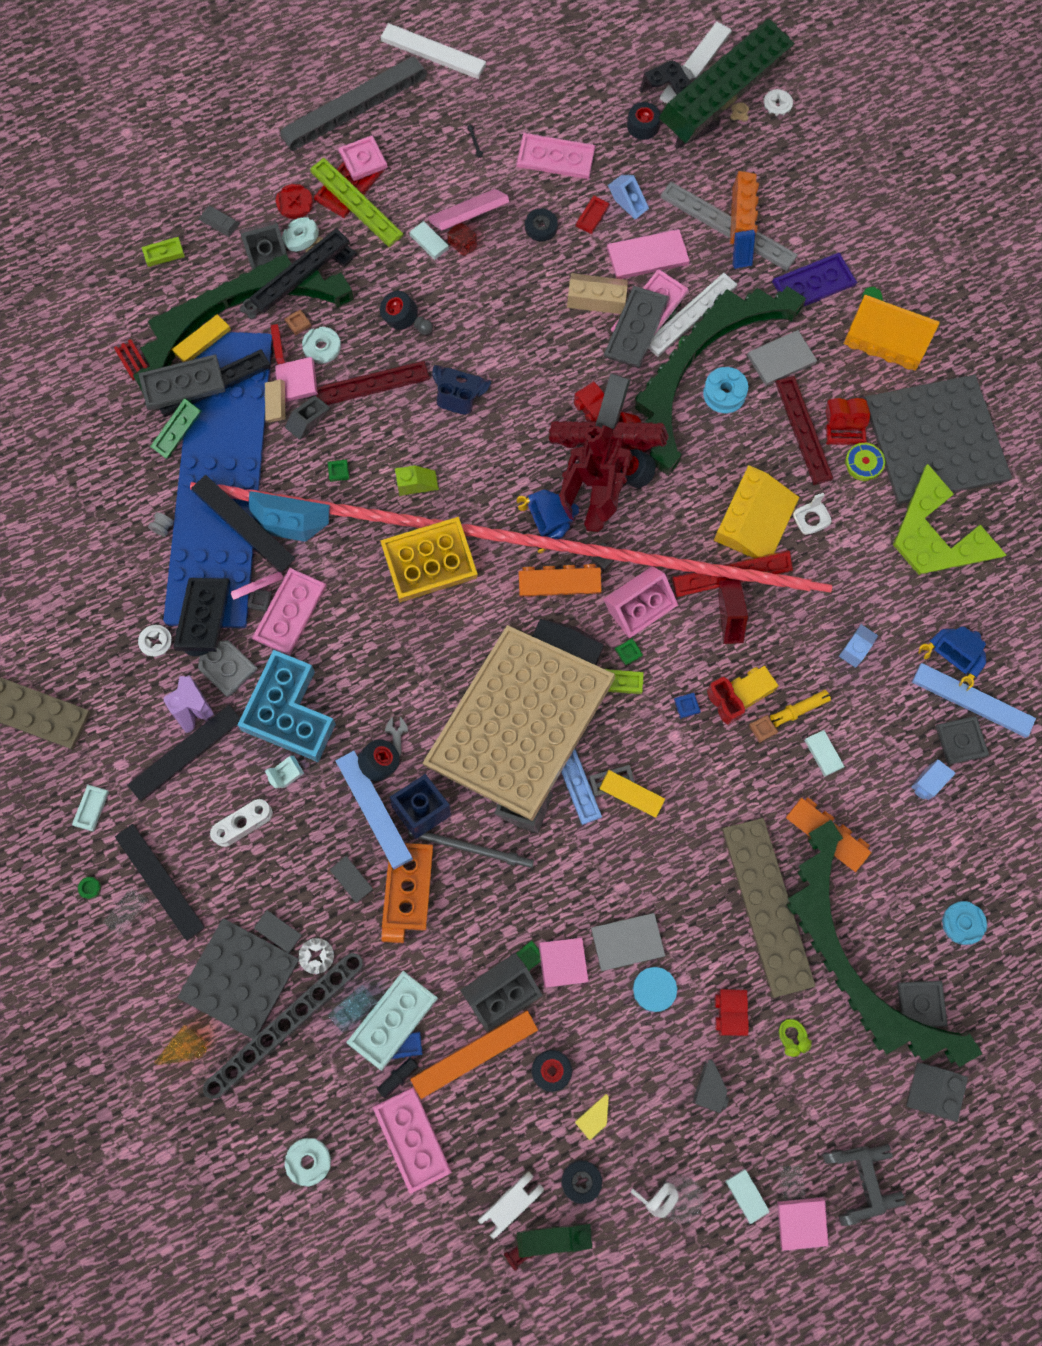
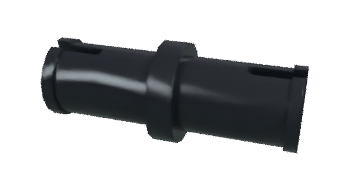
M410 1056L397 1070L393 1069L390 1072L391 1075L376 1089L386 1099L399 1085L403 1086L406 1083L405 1080L419 1068L418 1064Z

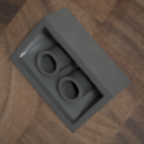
M513 953L460 990L487 1033L543 996L528 969L516 953Z

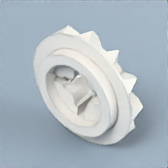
M772 90L764 98V109H768L769 114L775 113L776 116L778 114L784 116L792 108V97L786 91ZM777 99H779V103H780V106H779V107L776 106V101H777Z
M151 625L140 633L138 645L144 654L157 658L159 655H165V652L171 649L170 645L173 640L170 632L165 627ZM159 637L158 639L162 644H155L152 647L153 643L148 638L156 639Z
M321 938L310 939L299 950L300 965L311 974L323 973L333 963V948L327 941ZM310 949L315 952L321 951L319 956L323 961L322 963L317 960L309 963L312 958Z

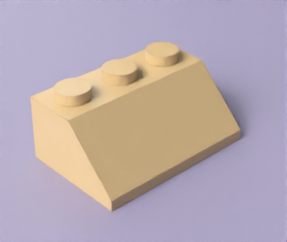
M571 273L567 308L621 314L626 302L628 280Z

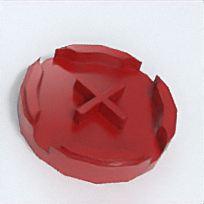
M300 184L286 185L276 195L275 202L278 211L282 216L289 219L302 218L313 207L311 192Z

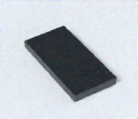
M229 578L188 579L173 646L175 651L217 652L231 584Z

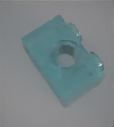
M362 984L331 1011L328 1016L340 1031L345 1033L374 1008L378 1001Z

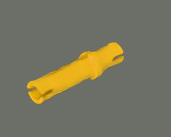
M822 690L795 705L790 704L786 706L784 710L770 715V719L772 721L779 718V720L773 722L775 727H779L787 721H794L798 719V716L830 702L831 697L828 696L822 699V697L829 694L826 690Z

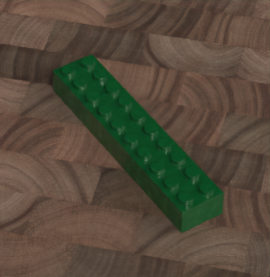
M767 19L671 99L662 111L659 119L687 144L787 56L795 43L774 22Z

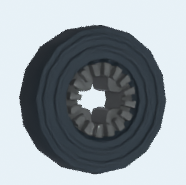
M539 208L527 215L525 231L531 239L543 242L552 239L556 235L558 220L553 212L548 209Z
M577 1160L570 1163L562 1175L561 1185L564 1194L577 1204H587L594 1201L602 1189V1176L598 1168L586 1160ZM580 1175L582 1178H588L585 1182L587 1185L585 1188L576 1186L578 1182L577 1177Z

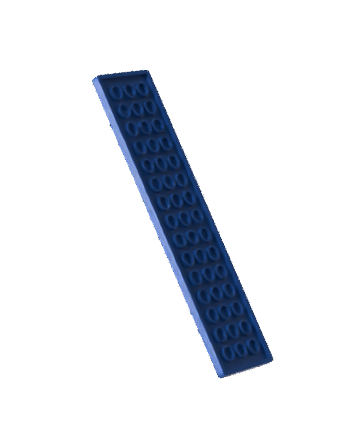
M228 332L194 359L216 354L219 366L222 368L262 349L271 366L272 335L268 333ZM270 368L227 388L226 392L214 394L194 404L202 410V413L183 438L163 619L167 626H178L189 578H229L231 584L222 628H245L247 626V605L250 593L233 600L231 593L251 583L254 548L191 491L190 484L191 482L197 483L202 477L207 475L216 485L259 491L265 432V383L269 382ZM233 499L256 521L249 511V501Z

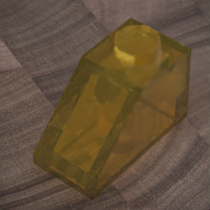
M183 1025L154 1063L157 1065H168L194 1061L196 1058L200 1059L206 1053L208 1048L205 1046L209 1042L189 1025Z

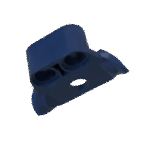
M434 365L432 369L433 379L436 385H438L437 406L459 414L471 413L473 400L477 396H482L492 382L477 375L445 368L440 365ZM464 378L467 381L464 383H460L456 379Z

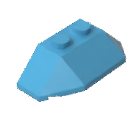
M253 491L249 492V511L258 524L271 536L306 542L329 524L330 505Z

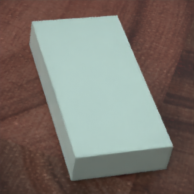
M424 221L410 231V236L434 260L449 249V245Z
M824 730L804 740L824 777L844 768L841 759Z
M87 785L72 825L94 832L109 791Z
M746 1169L725 1180L749 1224L770 1212Z

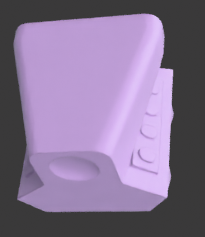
M190 675L186 677L180 676L177 690L164 697V702L170 713L186 733L194 730L196 717L209 721L211 716L214 715Z

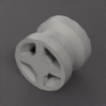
M156 512L154 521L148 525V528L154 533L166 537L168 528L173 526L174 521L166 515Z

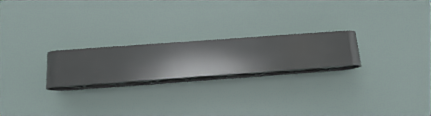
M410 57L285 126L280 132V137L291 151H296L297 148L305 146L328 133V131L330 132L359 116V114L368 111L374 105L377 106L389 99V96L393 97L420 82L419 80L422 81L426 77L427 71L416 57Z
M356 953L346 955L204 1083V1095L210 1099H217L228 1093L364 969L363 958ZM352 958H358L360 963L359 967L355 970H350L348 967V963ZM336 973L342 975V982L339 985H333L331 982L332 976ZM323 988L325 990V997L317 1001L314 996L315 991ZM305 1003L308 1006V1012L306 1015L300 1016L297 1009L299 1005ZM284 1019H288L291 1022V1027L286 1032H283L280 1028V1024ZM270 1034L273 1037V1044L270 1047H265L263 1038ZM250 1050H253L256 1054V1058L252 1063H248L246 1060V1053ZM232 1066L238 1069V1075L234 1079H231L228 1075V1070ZM214 1082H218L220 1085V1092L216 1095L210 1089Z

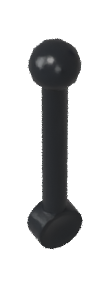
M468 125L467 130L471 134L477 151L476 157L482 158L483 152L479 149L474 134V126Z

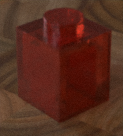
M462 222L456 224L447 232L448 244L461 255L465 256L476 249L477 234Z

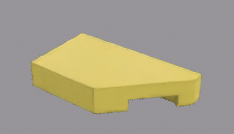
M605 1094L575 1121L576 1125L589 1140L607 1125L608 1095Z

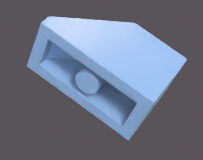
M621 175L608 185L615 201L634 219H637L649 209L634 175Z
M861 624L839 657L856 668L873 646L878 635Z
M936 760L924 769L911 787L915 790V794L918 797L929 800L954 776L955 772L940 760Z

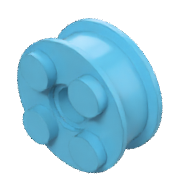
M721 367L715 369L706 379L703 391L706 404L719 413L737 411L744 404L748 392L747 379L735 368ZM721 389H727V390H729L730 392H727V393H726L725 391H723V390H721Z

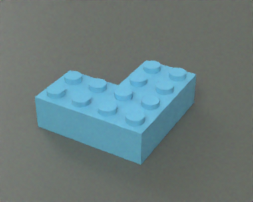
M273 650L238 722V727L245 733L319 762L336 724L333 718L300 705L315 673L312 665Z

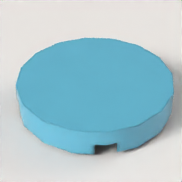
M968 901L956 902L950 905L944 912L942 919L943 929L953 942L961 945H972L983 938L982 936L987 929V921L983 911L978 906Z
M647 968L639 973L634 981V998L639 1006L647 1011H664L676 999V981L671 973L663 968Z

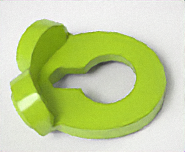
M787 1019L780 1025L779 1038L785 1046V1054L787 1056L797 1057L801 1052L806 1053L810 1049L812 1041L808 1039L806 1030L801 1023L793 1019ZM792 1027L798 1031L797 1039L799 1045L794 1044L793 1040L786 1036L785 1031L787 1028Z

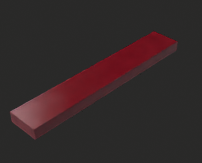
M424 360L317 387L318 395L314 396H317L326 405H331L430 380Z
M795 376L776 380V387L813 485L832 481L833 475Z

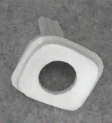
M824 493L815 495L811 503L797 508L793 513L797 526L805 535L818 532L831 524V517L824 504L821 503L825 496ZM809 512H815L820 518L819 524L815 526L808 525L805 522V515Z
M669 1182L665 1183L649 1202L634 1189L631 1190V1193L646 1205L647 1210L659 1218H664L670 1213L679 1197L675 1186ZM670 1194L666 1203L660 1207L664 1198Z

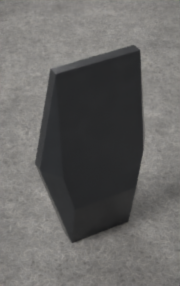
M544 619L539 620L532 636L594 665H597L604 649V644L578 627Z

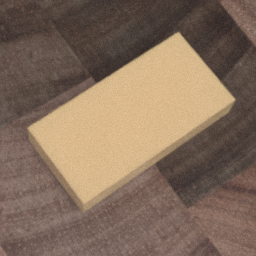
M280 379L265 383V421L275 422L284 420L285 381Z

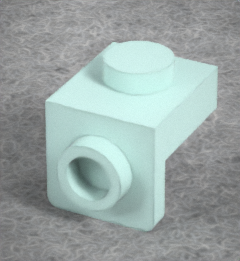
M289 756L275 768H268L265 771L269 783L274 788H285L304 774L294 756Z

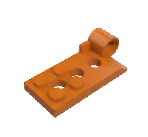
M405 843L413 858L411 861L416 863V867L413 870H406L404 865L394 870L388 860L382 920V942L404 943L405 929L426 931L433 845ZM412 882L414 884L413 890L406 892L402 889L403 883ZM403 903H410L412 910L408 913H403L400 911V906Z

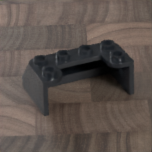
M668 61L644 73L639 91L643 93L654 87H661L669 83L677 95L696 78L689 68L676 61ZM720 116L714 119L688 143L716 130L720 124ZM677 137L675 143L676 149L686 145L679 137Z

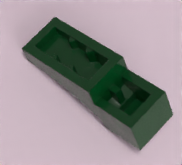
M587 1223L550 1226L517 1232L518 1255L521 1258L593 1249L591 1225Z

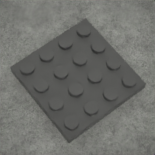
M223 918L177 998L254 1039L260 1033L295 970L299 959Z

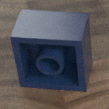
M426 774L390 796L392 809L415 839L451 816L450 804Z

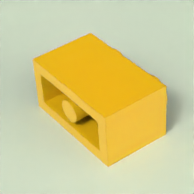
M765 666L760 669L755 667L747 672L748 676L741 679L738 677L731 682L734 694L741 699L745 709L773 693L779 686Z

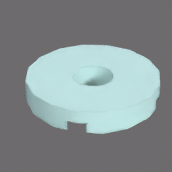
M298 218L288 225L287 231L286 229L284 230L282 240L290 251L305 250L316 241L319 233L318 226L315 221L309 220V218Z
M319 327V329L314 330L313 328L304 335L302 347L307 358L312 357L315 363L321 364L328 363L339 355L341 342L337 333L331 328ZM323 341L327 343L324 348L316 347L318 342Z
M305 1138L296 1141L289 1148L285 1159L287 1175L294 1183L301 1186H312L319 1183L326 1177L331 1164L328 1148L323 1142L315 1138ZM305 1155H310L314 1159V1165L311 1169H305L302 1166L301 1161Z

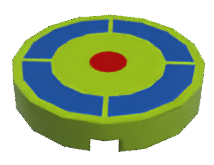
M858 443L852 446L846 454L844 461L848 473L861 481L877 478L885 466V458L881 450L869 443Z

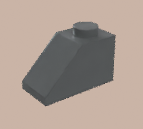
M314 396L292 411L285 428L301 440L317 426L330 407L317 396Z
M706 1059L692 1103L721 1113L722 1109L725 1110L728 1105L729 1097L726 1096L728 1090L714 1061Z

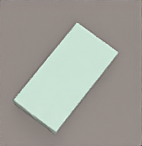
M402 971L346 1043L382 1071L438 1000V997L406 972Z

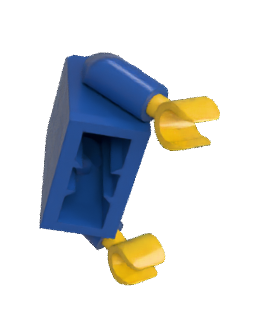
M541 490L528 495V498L524 496L517 498V503L525 502L523 505L518 506L520 511H525L529 507L541 536L561 539L570 529V524L573 520L567 516L561 504L559 494L548 490ZM572 504L571 506L573 519L574 516L579 514L577 504ZM542 548L538 550V553H544L546 549Z
M963 626L958 629H942L929 640V644L920 646L919 653L923 650L928 651L924 656V659H928L931 656L932 649L935 647L934 650L959 670L965 674L969 673L968 676L963 677L959 682V687L964 681L968 682L969 687L966 690L968 691L974 685V677L977 678L986 665V653L983 650L986 643L981 640L979 632H971Z

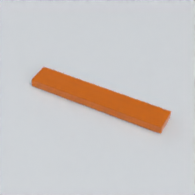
M525 1010L412 1076L410 1080L420 1099H423L535 1033L538 1029L528 1010Z

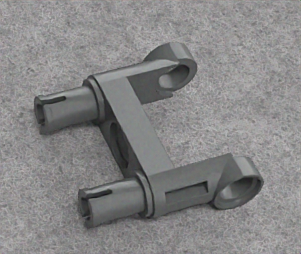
M888 1143L873 1148L861 1146L844 1151L834 1150L830 1154L829 1152L822 1154L825 1164H842L856 1161L860 1179L863 1180L862 1187L867 1206L847 1210V1213L840 1214L838 1217L841 1226L858 1224L863 1219L884 1215L888 1209L906 1206L905 1200H902L904 1198L902 1191L883 1196L880 1193L873 1164L877 1161L893 1158L892 1153L886 1152L891 1151Z

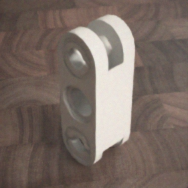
M262 799L252 801L216 823L210 830L211 839L222 847L235 843L271 820L273 815L272 808ZM263 809V812L258 814L259 810ZM245 818L247 820L246 825L238 828V821Z
M529 1171L478 1219L480 1224L489 1218L495 1223V1230L490 1234L493 1239L544 1191L540 1184L529 1194L523 1189L534 1177Z

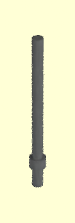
M409 831L408 836L414 837ZM426 832L418 838L506 861L507 864L512 866L517 864L532 868L534 860L518 856V853H506Z

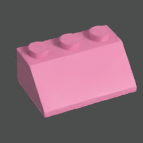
M653 566L604 598L610 614L628 638H631L678 606L665 573Z

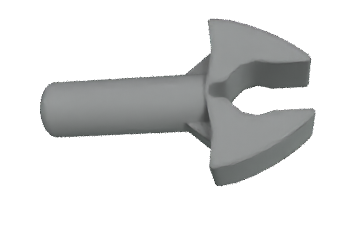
M392 717L386 725L385 733L393 735V745L399 752V757H401V735L409 731L401 717V725L396 731L393 727Z

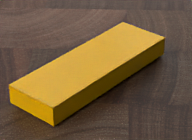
M216 315L172 350L183 362L193 360L231 330L230 326L219 315Z
M610 770L607 771L599 787L600 790L655 818L665 801V798Z

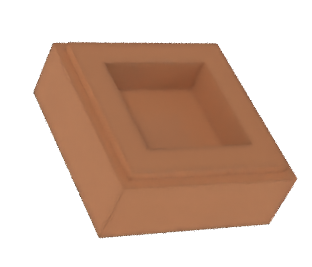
M301 309L284 319L295 336L311 327L310 321Z
M768 714L749 724L759 743L778 733Z

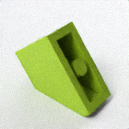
M415 465L395 468L399 496L439 490L435 470Z

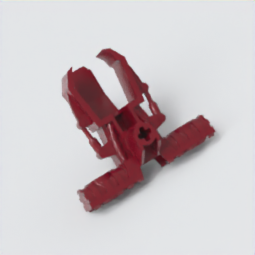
M551 422V428H549L550 443L573 448L570 451L571 456L568 461L567 470L562 473L563 483L559 494L561 504L569 519L574 520L571 506L584 482L586 486H592L590 505L584 522L586 530L599 532L604 527L605 522L617 511L619 493L623 484L627 482L626 473L630 460L633 458L627 447L631 445L642 450H649L651 447L666 446L669 436L663 423L618 422L613 430L605 425H602V428L596 426V422ZM576 445H583V447L574 448Z

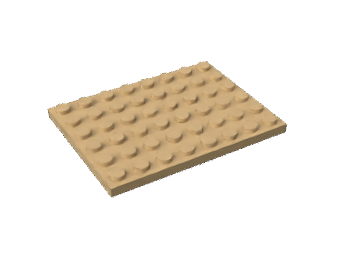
M507 625L426 756L423 765L533 821L615 680V674Z

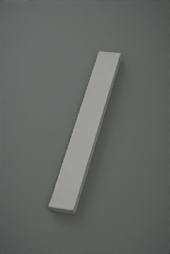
M669 183L660 198L730 238V215L675 183ZM757 231L754 252L788 271L798 254Z

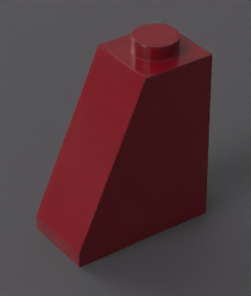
M720 581L718 600L723 644L744 643L748 612L741 581Z

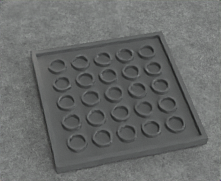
M975 374L864 397L867 400L870 422L879 449L885 458V467L897 504L910 502L922 475L923 468L927 464L953 493L1007 482L1012 479Z

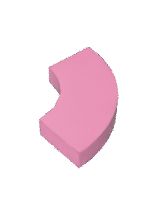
M281 572L274 573L232 591V598L235 600L284 578Z

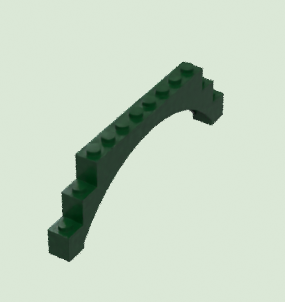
M284 254L264 265H259L256 269L243 273L231 281L224 282L221 286L208 290L196 298H191L186 303L173 307L169 311L156 315L149 320L148 324L157 340L148 342L140 348L150 366L140 369L137 373L133 374L140 390L142 391V386L138 373L170 366L176 357L172 350L175 346L212 317L230 307L243 303L292 263L287 255ZM318 270L287 294L321 299L335 304L337 308L354 300L352 289L342 273L332 275L324 280Z
M787 286L782 292L779 291L775 298L759 288H756L753 293L749 292L745 299L740 298L728 289L716 297L712 308L708 307L706 309L703 319L694 324L690 335L684 336L680 343L681 346L672 351L668 362L663 363L659 367L655 378L651 377L646 384V389L643 392L640 391L635 397V409L647 417L644 423H663L669 436L666 446L653 447L649 454L655 461L657 469L670 476L681 461L682 454L677 450L673 435L672 405L679 383L691 363L713 342L736 329L769 320L788 319L792 322L803 309L806 300L804 296Z
M832 820L809 832L810 838L807 839L814 850L819 849L820 852L798 865L800 868L797 871L798 875L804 883L808 881L809 885L789 896V903L786 905L793 915L798 914L801 922L798 924L805 935L810 933L813 941L810 943L817 954L822 952L826 958L823 961L829 973L834 971L838 977L835 982L841 992L846 990L850 996V999L847 1001L853 1011L858 1010L863 1018L860 1019V1022L865 1030H871L875 1038L872 1041L879 1051L884 1050L887 1055L910 1041L911 1044L908 1047L914 1057L920 1056L922 1061L947 1048L944 1053L950 1063L956 1062L959 1067L982 1055V1051L968 1031L958 1033L941 1030L907 1017L887 1004L863 982L851 966L840 945L830 908L829 886L832 861L838 841L842 840L843 837Z

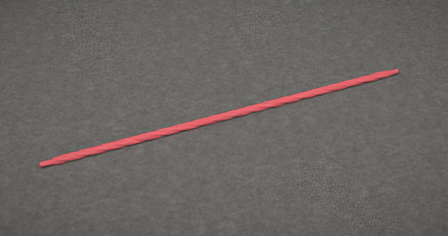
M191 482L190 490L196 484L195 482ZM218 485L230 498L249 501L250 491L275 495L269 492ZM282 494L275 495L330 505L329 514L353 517L418 529L445 521L376 509H365L345 504H334L314 499H303ZM461 524L465 536L531 547L537 546L543 549L696 572L748 582H759L804 591L817 590L829 593L832 591L831 584L812 582V579Z

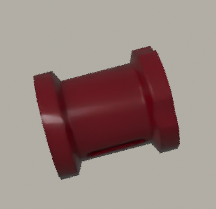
M518 1245L510 1252L506 1251L503 1253L514 1271H517L518 1266L525 1260L534 1257H519Z

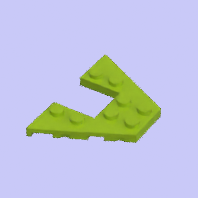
M928 464L923 468L922 475L916 485L914 495L910 500L893 546L919 575L1005 557L1004 551L981 525L977 526L950 548L925 518L954 495Z

